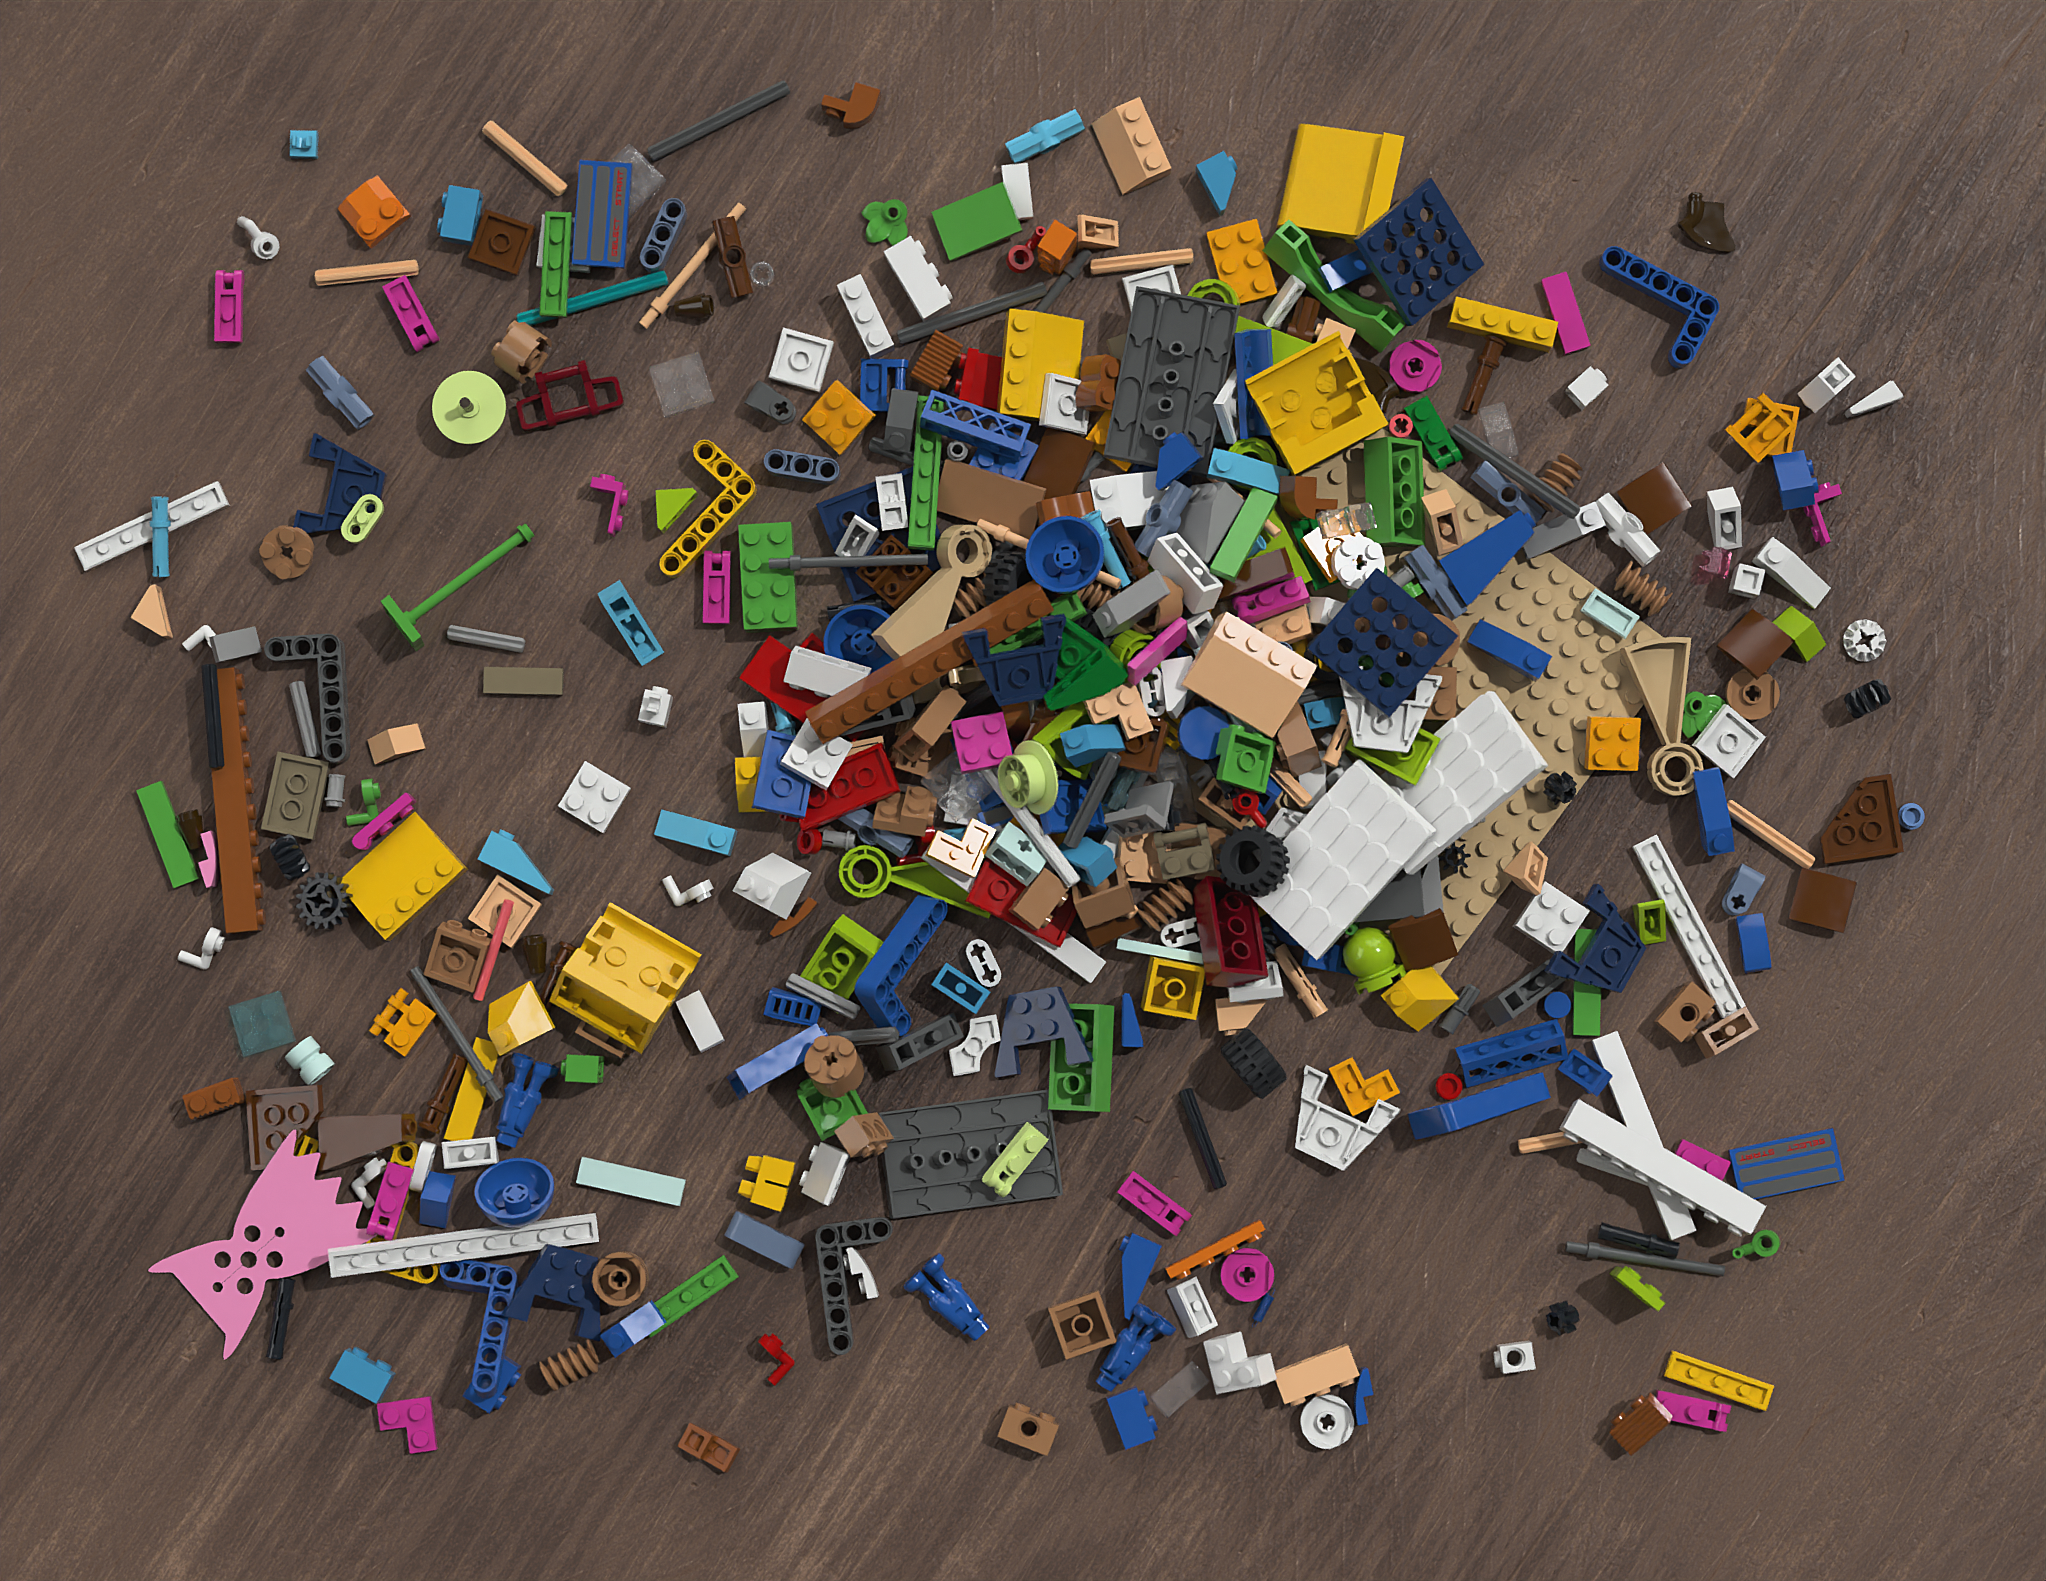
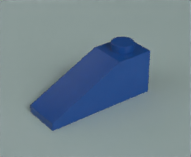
M1481 619L1467 643L1534 682L1540 678L1552 658L1551 655L1529 642Z
M1716 767L1692 772L1702 847L1708 856L1734 852L1732 825L1720 768Z
M1133 1232L1130 1237L1124 1236L1119 1248L1123 1252L1121 1263L1124 1317L1129 1320L1162 1247L1160 1244Z

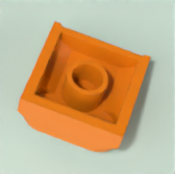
M378 176L363 183L347 196L337 208L370 249L411 217L409 212Z

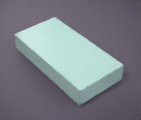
M1596 588L1580 610L1624 640L1640 617Z

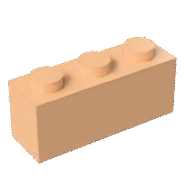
M1343 1344L1276 1370L1277 1379L1275 1382L1284 1404L1290 1402L1291 1406H1295L1305 1402V1396L1315 1393L1316 1397L1324 1395L1331 1391L1329 1387L1340 1384L1341 1387L1356 1382L1354 1377L1360 1375L1349 1346Z

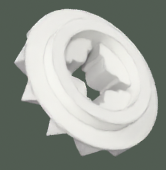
M1867 619L1855 621L1844 633L1843 644L1846 652L1858 661L1867 662L1876 659L1884 651L1886 644L1884 630L1881 629L1877 622ZM1861 633L1865 636L1874 635L1872 640L1869 641V647L1865 644L1855 645L1862 638Z

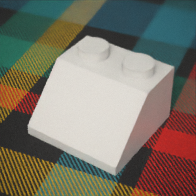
M771 853L745 867L733 892L787 920L811 872Z

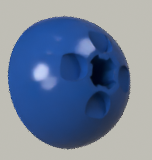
M1073 516L1056 517L1040 525L1030 537L1026 548V565L1033 579L1043 588L1060 594L1078 592L1089 586L1099 575L1104 562V545L1098 531L1087 521Z
M860 604L843 609L832 618L826 628L824 635L825 655L871 668L870 674L894 661L874 638L872 640L870 638L871 634L890 615L872 605Z
M512 1158L492 1165L483 1172L475 1186L476 1202L482 1213L492 1222L509 1228L524 1227L540 1219L548 1210L554 1195V1180L549 1169L540 1162L527 1158Z

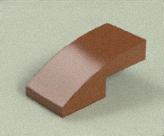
M808 897L793 918L789 915L787 920L781 917L770 932V935L776 938L794 929L814 911L819 903Z
M689 1423L678 1444L679 1448L698 1459L705 1460L723 1472L729 1471L740 1451V1448L693 1423Z

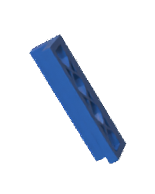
M1246 329L1235 333L1240 439H1248L1255 435H1270L1244 381L1273 366L1271 329Z
M934 390L930 392L920 421L921 428L1018 462L1023 453V445L1031 427L1029 423ZM934 399L945 402L948 410L942 413L930 409ZM965 409L970 411L973 419L964 422L958 420L955 413ZM990 418L995 420L998 427L989 431L982 427L980 421ZM1016 427L1023 431L1018 441L1009 438L1005 430Z
M1557 1019L1455 1048L1467 1088L1568 1059L1565 1036ZM1560 1046L1559 1052L1546 1053L1550 1047ZM1526 1054H1534L1531 1060H1521ZM1499 1062H1509L1506 1067L1500 1069L1495 1067ZM1484 1069L1479 1075L1470 1077V1070Z

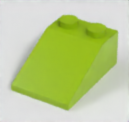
M1419 728L1408 753L1354 747L1351 736L1345 751L1371 766L1416 786L1441 738Z
M842 914L833 924L800 977L849 1000L855 991V984L884 942Z

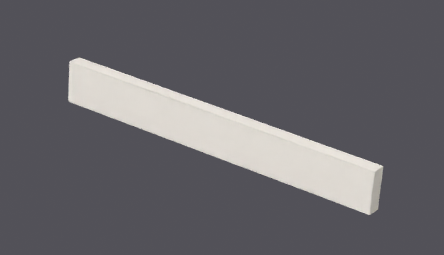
M1654 835L1633 846L1632 848L1659 900L1664 899L1665 912L1705 989L1716 1002L1714 1006L1721 1019L1746 1006L1658 836Z
M927 848L921 858L969 893L976 876L972 879L925 856ZM1013 926L1088 983H1092L1106 963V961L1068 933L1061 947L1058 948Z
M1618 1031L1592 1040L1591 1042L1601 1067L1613 1075L1608 1085L1624 1125L1663 1147ZM1649 1181L1648 1186L1669 1239L1673 1240L1696 1231L1688 1208L1680 1203L1682 1199L1674 1194L1669 1197L1657 1190L1658 1185Z

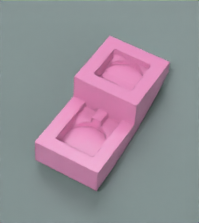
M208 831L201 834L208 859L198 863L206 888L213 889L217 887L219 880L220 860L216 832Z

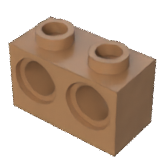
M877 1112L852 1116L834 1131L851 1158L858 1156L865 1158L871 1154L875 1156L880 1155L888 1149L887 1144L894 1139Z

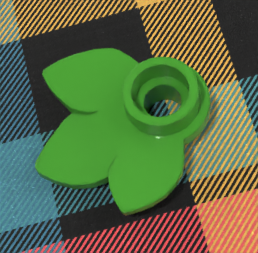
M897 199L888 200L886 203L876 201L864 208L861 214L870 221L866 229L868 242H880L887 238L891 245L894 246L906 239L908 228L905 220L908 211L902 201ZM893 207L898 210V215L895 218L890 215V209Z
M1697 691L1687 693L1685 695L1682 732L1684 735L1690 738L1697 731L1702 733L1722 705L1726 704L1725 701L1717 695L1705 696ZM1695 700H1697L1699 702V706L1697 709L1694 710L1692 704Z

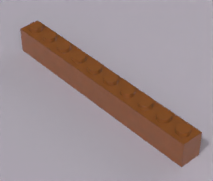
M1032 580L807 710L808 720L820 741L824 744L973 658L962 636V632L986 628L989 647H992L1039 620L1041 617L1051 613L1054 609L1040 584Z
M235 667L217 669L225 765L222 768H211L225 928L226 933L237 934L263 931L262 925L266 924L265 910L261 909L260 899L263 898L264 891L262 883H258V872H261V860L259 856L256 857L255 846L259 845V836L257 830L253 828V820H256L257 813L255 804H251L254 782L252 778H249L248 768L252 767L251 753L247 752L246 741H249L250 735L248 726H244L243 715H247V704L245 699L242 700L241 689L245 688L243 673H240L239 669Z

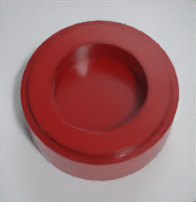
M1445 1073L1436 1080V1092L1443 1099H1455L1462 1092V1081L1455 1074Z

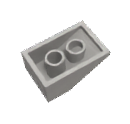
M1226 482L1197 484L1189 487L1194 492L1180 514L1181 523L1176 533L1180 535L1204 564L1209 563L1245 503Z

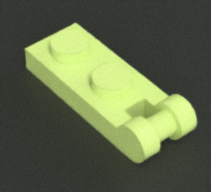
M1026 1122L982 1178L983 1183L988 1187H994L995 1193L1000 1197L1007 1196L1012 1189L1013 1183L1049 1139L1030 1123ZM1001 1172H1005L1006 1174L1000 1179L999 1175Z

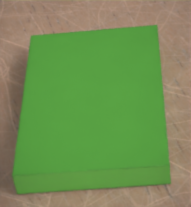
M1004 182L931 212L950 261L957 260L1023 232Z

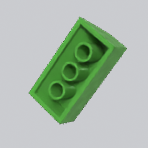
M1395 437L1364 440L1367 538L1378 543L1381 547L1425 546V518L1421 497H1424L1422 441Z
M1069 1004L1076 1026L1082 1032L1085 1039L1084 1043L1088 1052H1091L1094 1062L1072 1066L1067 1065L1065 1040L1051 1041L1048 1109L1110 1112L1114 1006Z

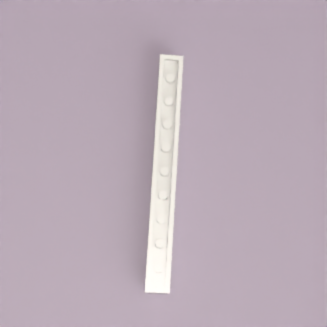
M596 1213L535 1221L530 1225L518 1228L495 1226L328 1249L331 1278L543 1249L545 1244L562 1247L599 1242Z

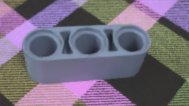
M670 198L663 203L643 246L640 261L649 273H656L664 269L685 224L687 211L679 199ZM672 207H679L681 209L680 215L675 218L669 217L668 211ZM664 230L670 232L668 240L659 241L657 239L659 232ZM651 254L660 256L658 263L655 265L646 263L647 257Z
M779 449L769 451L764 458V465L767 471L776 477L824 485L835 484L840 478V468L837 462L831 458ZM774 457H780L784 460L781 468L773 469L769 465L770 460ZM805 461L809 463V470L805 473H798L795 470L798 462ZM828 465L835 468V474L830 478L821 475L822 469Z
M735 1211L724 1234L726 1237L791 1269L794 1268L805 1246L796 1239L738 1211Z

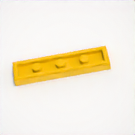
M476 1037L473 1050L485 1069H489L493 1075L499 1054L492 1041ZM469 1062L444 1139L450 1141L473 1139L488 1092L476 1080L477 1075Z
M1671 1351L1663 1375L1764 1411L1767 1410L1774 1386L1675 1351Z

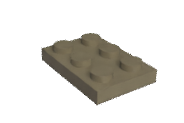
M277 752L261 829L314 840L331 763Z

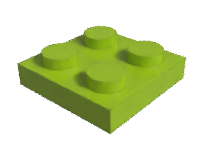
M1615 1266L1611 1271L1610 1275L1651 1309L1659 1311L1665 1304L1660 1299L1663 1294L1652 1285L1640 1283L1639 1280L1642 1277L1630 1267L1625 1266L1621 1268Z

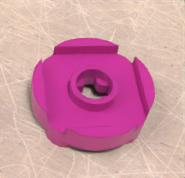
M1413 340L1400 344L1392 353L1389 361V375L1395 381L1397 387L1409 393H1422L1430 389L1439 379L1442 370L1441 360L1436 348L1423 340ZM1416 360H1419L1421 362L1419 366L1422 368V371L1411 372V367L1408 363H1414Z
M1240 1248L1227 1256L1222 1264L1220 1277L1224 1288L1231 1296L1240 1301L1250 1302L1258 1300L1269 1291L1274 1281V1269L1267 1256L1259 1250ZM1245 1267H1250V1271L1255 1272V1276L1251 1277L1249 1282H1244V1277H1240V1272H1243Z

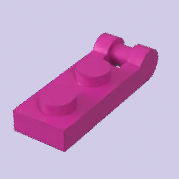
M216 270L214 341L216 343H243V270H235L234 273ZM226 283H233V289H225Z
M406 275L382 286L416 352L424 349V345L430 342L434 344L440 340ZM424 326L426 333L418 337L415 330Z
M704 551L703 624H730L731 551H723V553ZM713 564H722V571H712Z
M1302 576L1249 595H1237L1232 599L1233 607L1238 611L1237 617L1246 624L1254 623L1311 602ZM1256 606V609L1250 610L1248 608Z
M404 793L353 837L352 843L354 847L361 850L370 849L372 839L379 833L383 836L394 827L392 822L398 817L403 819L414 810L412 806L416 803V800L409 793Z
M388 1162L366 1234L371 1236L378 1234L384 1236L385 1240H393L415 1169ZM381 1216L390 1218L388 1226L379 1224Z
M1134 1171L1131 1172L1117 1191L1176 1237L1181 1230L1179 1228L1185 1220L1188 1222L1192 1217L1184 1208ZM1170 1210H1173L1177 1215L1170 1222L1165 1217Z
M1657 1390L1656 1399L1673 1415L1671 1421L1727 1432L1728 1424L1726 1423L1727 1413L1730 1414L1731 1405ZM1709 1410L1717 1411L1715 1421L1708 1419Z

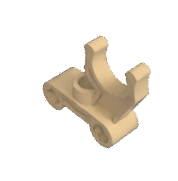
M974 664L956 667L911 694L915 705L929 703L936 693L942 689L940 681L945 676L949 677L950 686H953L952 688L957 690L960 695L968 694L984 683L985 679L979 667H975Z

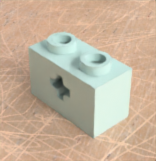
M1010 822L999 832L985 853L986 857L1026 886L1039 874L1047 861L1033 840Z

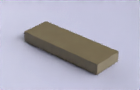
M484 667V694L563 695V668Z

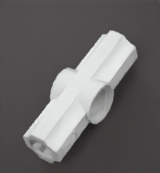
M1609 493L1596 501L1606 527L1609 529V537L1615 544L1625 547L1642 567L1659 555L1660 549L1643 532V525L1635 515L1626 512Z

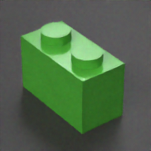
M567 1055V1059L562 1060L561 1075L566 1076L565 1081L603 1083L605 1056Z

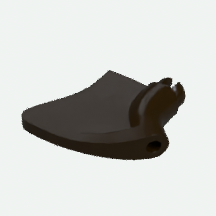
M1690 193L1688 195L1689 202H1687L1686 216L1677 223L1682 233L1690 241L1705 249L1718 252L1734 251L1736 246L1724 219L1725 203L1702 201V193Z
M1353 357L1365 379L1364 382L1369 392L1374 395L1383 414L1387 413L1390 400L1400 394L1395 381L1378 365Z

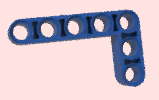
M1611 246L1607 248L1599 260V266L1603 272L1687 316L1668 353L1670 365L1678 369L1686 367L1694 359L1719 311L1718 300L1714 296L1620 247ZM1615 255L1619 260V264L1617 266L1608 264L1606 256ZM1631 267L1639 268L1642 272V277L1634 278L1631 276L1629 269ZM1653 280H1662L1665 284V289L1657 290L1653 286ZM1678 291L1685 292L1688 295V302H1680L1676 297V293ZM1700 304H1708L1712 310L1711 314H1703L1700 311ZM1689 326L1696 327L1699 330V337H1691L1688 334L1687 328ZM1677 349L1684 350L1687 353V360H1679L1675 355V351Z
M924 894L918 895L855 984V994L877 1028L895 1026L900 1033L899 1036H903L909 1031L911 1017L894 992V989L947 914V903L944 900Z
M1540 1072L1449 1103L1409 1113L1407 1116L1414 1138L1417 1140L1454 1131L1551 1098L1544 1074Z
M470 1260L443 1262L440 1266V1274L443 1283L447 1287L489 1294L472 1385L478 1397L490 1399L497 1393L512 1321V1318L502 1316L503 1311H496L493 1308L498 1302H505L507 1306L510 1304L514 1297L513 1294L518 1288L517 1275L511 1267ZM451 1269H458L460 1271L454 1278L446 1276L447 1272ZM476 1273H484L486 1275L483 1281L476 1282L472 1280ZM508 1276L512 1278V1282L507 1286L499 1284V1280L502 1277ZM498 1327L502 1329V1333L497 1337L488 1335L492 1328ZM489 1353L497 1355V1359L492 1363L483 1361L484 1357ZM489 1379L492 1381V1384L487 1389H481L478 1387L481 1380Z

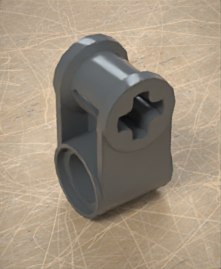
M757 380L744 402L755 411L763 415L765 414L781 424L791 423L796 416V408L788 398L777 393L776 390ZM786 406L789 412L780 415L778 408Z

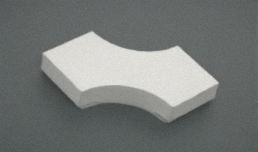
M996 1015L970 1019V1031L965 1041L958 1047L949 1050L953 1076L980 1071V1059L983 1052L991 1044L1001 1041Z

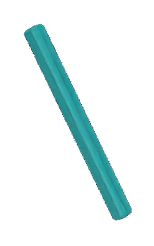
M659 271L569 298L567 315L666 286L668 284L665 271ZM540 307L517 314L518 323L525 322L530 326L558 318L541 317Z

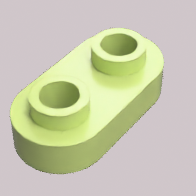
M372 494L362 496L342 523V535L349 542L356 544L363 542L382 517L384 505L377 496ZM371 504L375 505V511L368 513L367 507ZM355 526L360 527V533L357 535L352 534V529Z

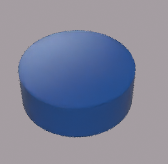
M1562 992L1550 993L1544 1000V1011L1552 1018L1566 1016L1571 1008L1569 997Z

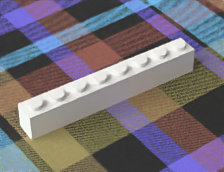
M1579 1099L1573 1102L1559 1128L1565 1132L1563 1136L1574 1143H1578V1141L1588 1145L1587 1150L1599 1157L1604 1154L1611 1158L1610 1163L1622 1170L1625 1168L1635 1172L1633 1176L1644 1183L1653 1182L1658 1185L1657 1190L1669 1197L1672 1194L1682 1199L1680 1201L1682 1205L1692 1210H1695V1208L1705 1212L1703 1215L1705 1218L1717 1224L1719 1221L1728 1225V1231L1739 1237L1743 1234H1752L1766 1208L1760 1202Z

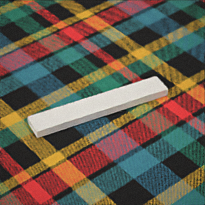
M218 481L168 504V520L171 521V526L168 527V534L230 506ZM152 511L74 547L86 572L151 543L152 527L149 526V521L152 520Z

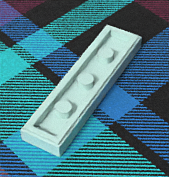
M1121 938L1117 942L1116 949L1204 965L1202 953Z
M582 1157L576 1183L680 1206L686 1180Z

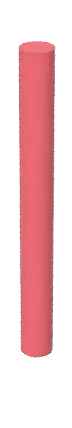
M504 899L473 998L483 1001L514 905V902Z

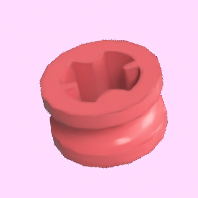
M1404 414L1395 415L1388 425L1390 434L1402 439L1408 437L1413 428L1412 420ZM1400 420V423L1405 421L1407 424L1405 427L1406 432L1401 433V430L1399 433L1394 430L1396 427L1395 421Z

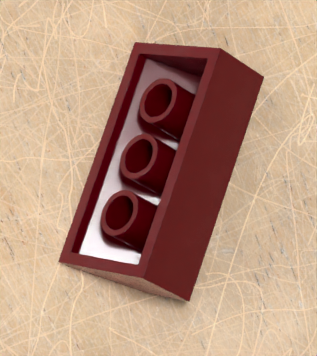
M1206 876L1192 890L1207 986L1231 988L1267 978L1268 970L1257 903L1251 896H1247L1229 887L1226 884L1227 882L1223 881L1221 877Z

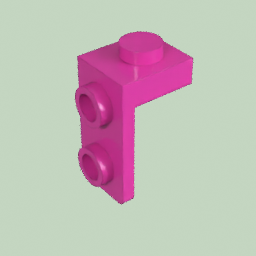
M600 474L599 478L592 476L590 485L592 490L615 495L607 532L609 536L615 537L616 531H621L623 516H620L622 505L626 506L629 491L625 490L626 486L623 482L615 481L614 476Z
M1830 482L1818 486L1819 493L1814 494L1815 505L1803 507L1806 516L1811 517L1814 525L1811 527L1812 535L1816 542H1820L1821 547L1829 544L1831 540L1818 504L1837 498L1842 494L1839 484L1831 486Z

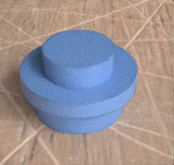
M1905 804L1898 811L1899 824L1905 829H1916L1924 822V811L1917 804Z

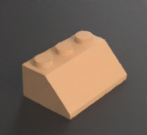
M1140 97L1115 107L1091 124L1122 195L1171 174V166Z

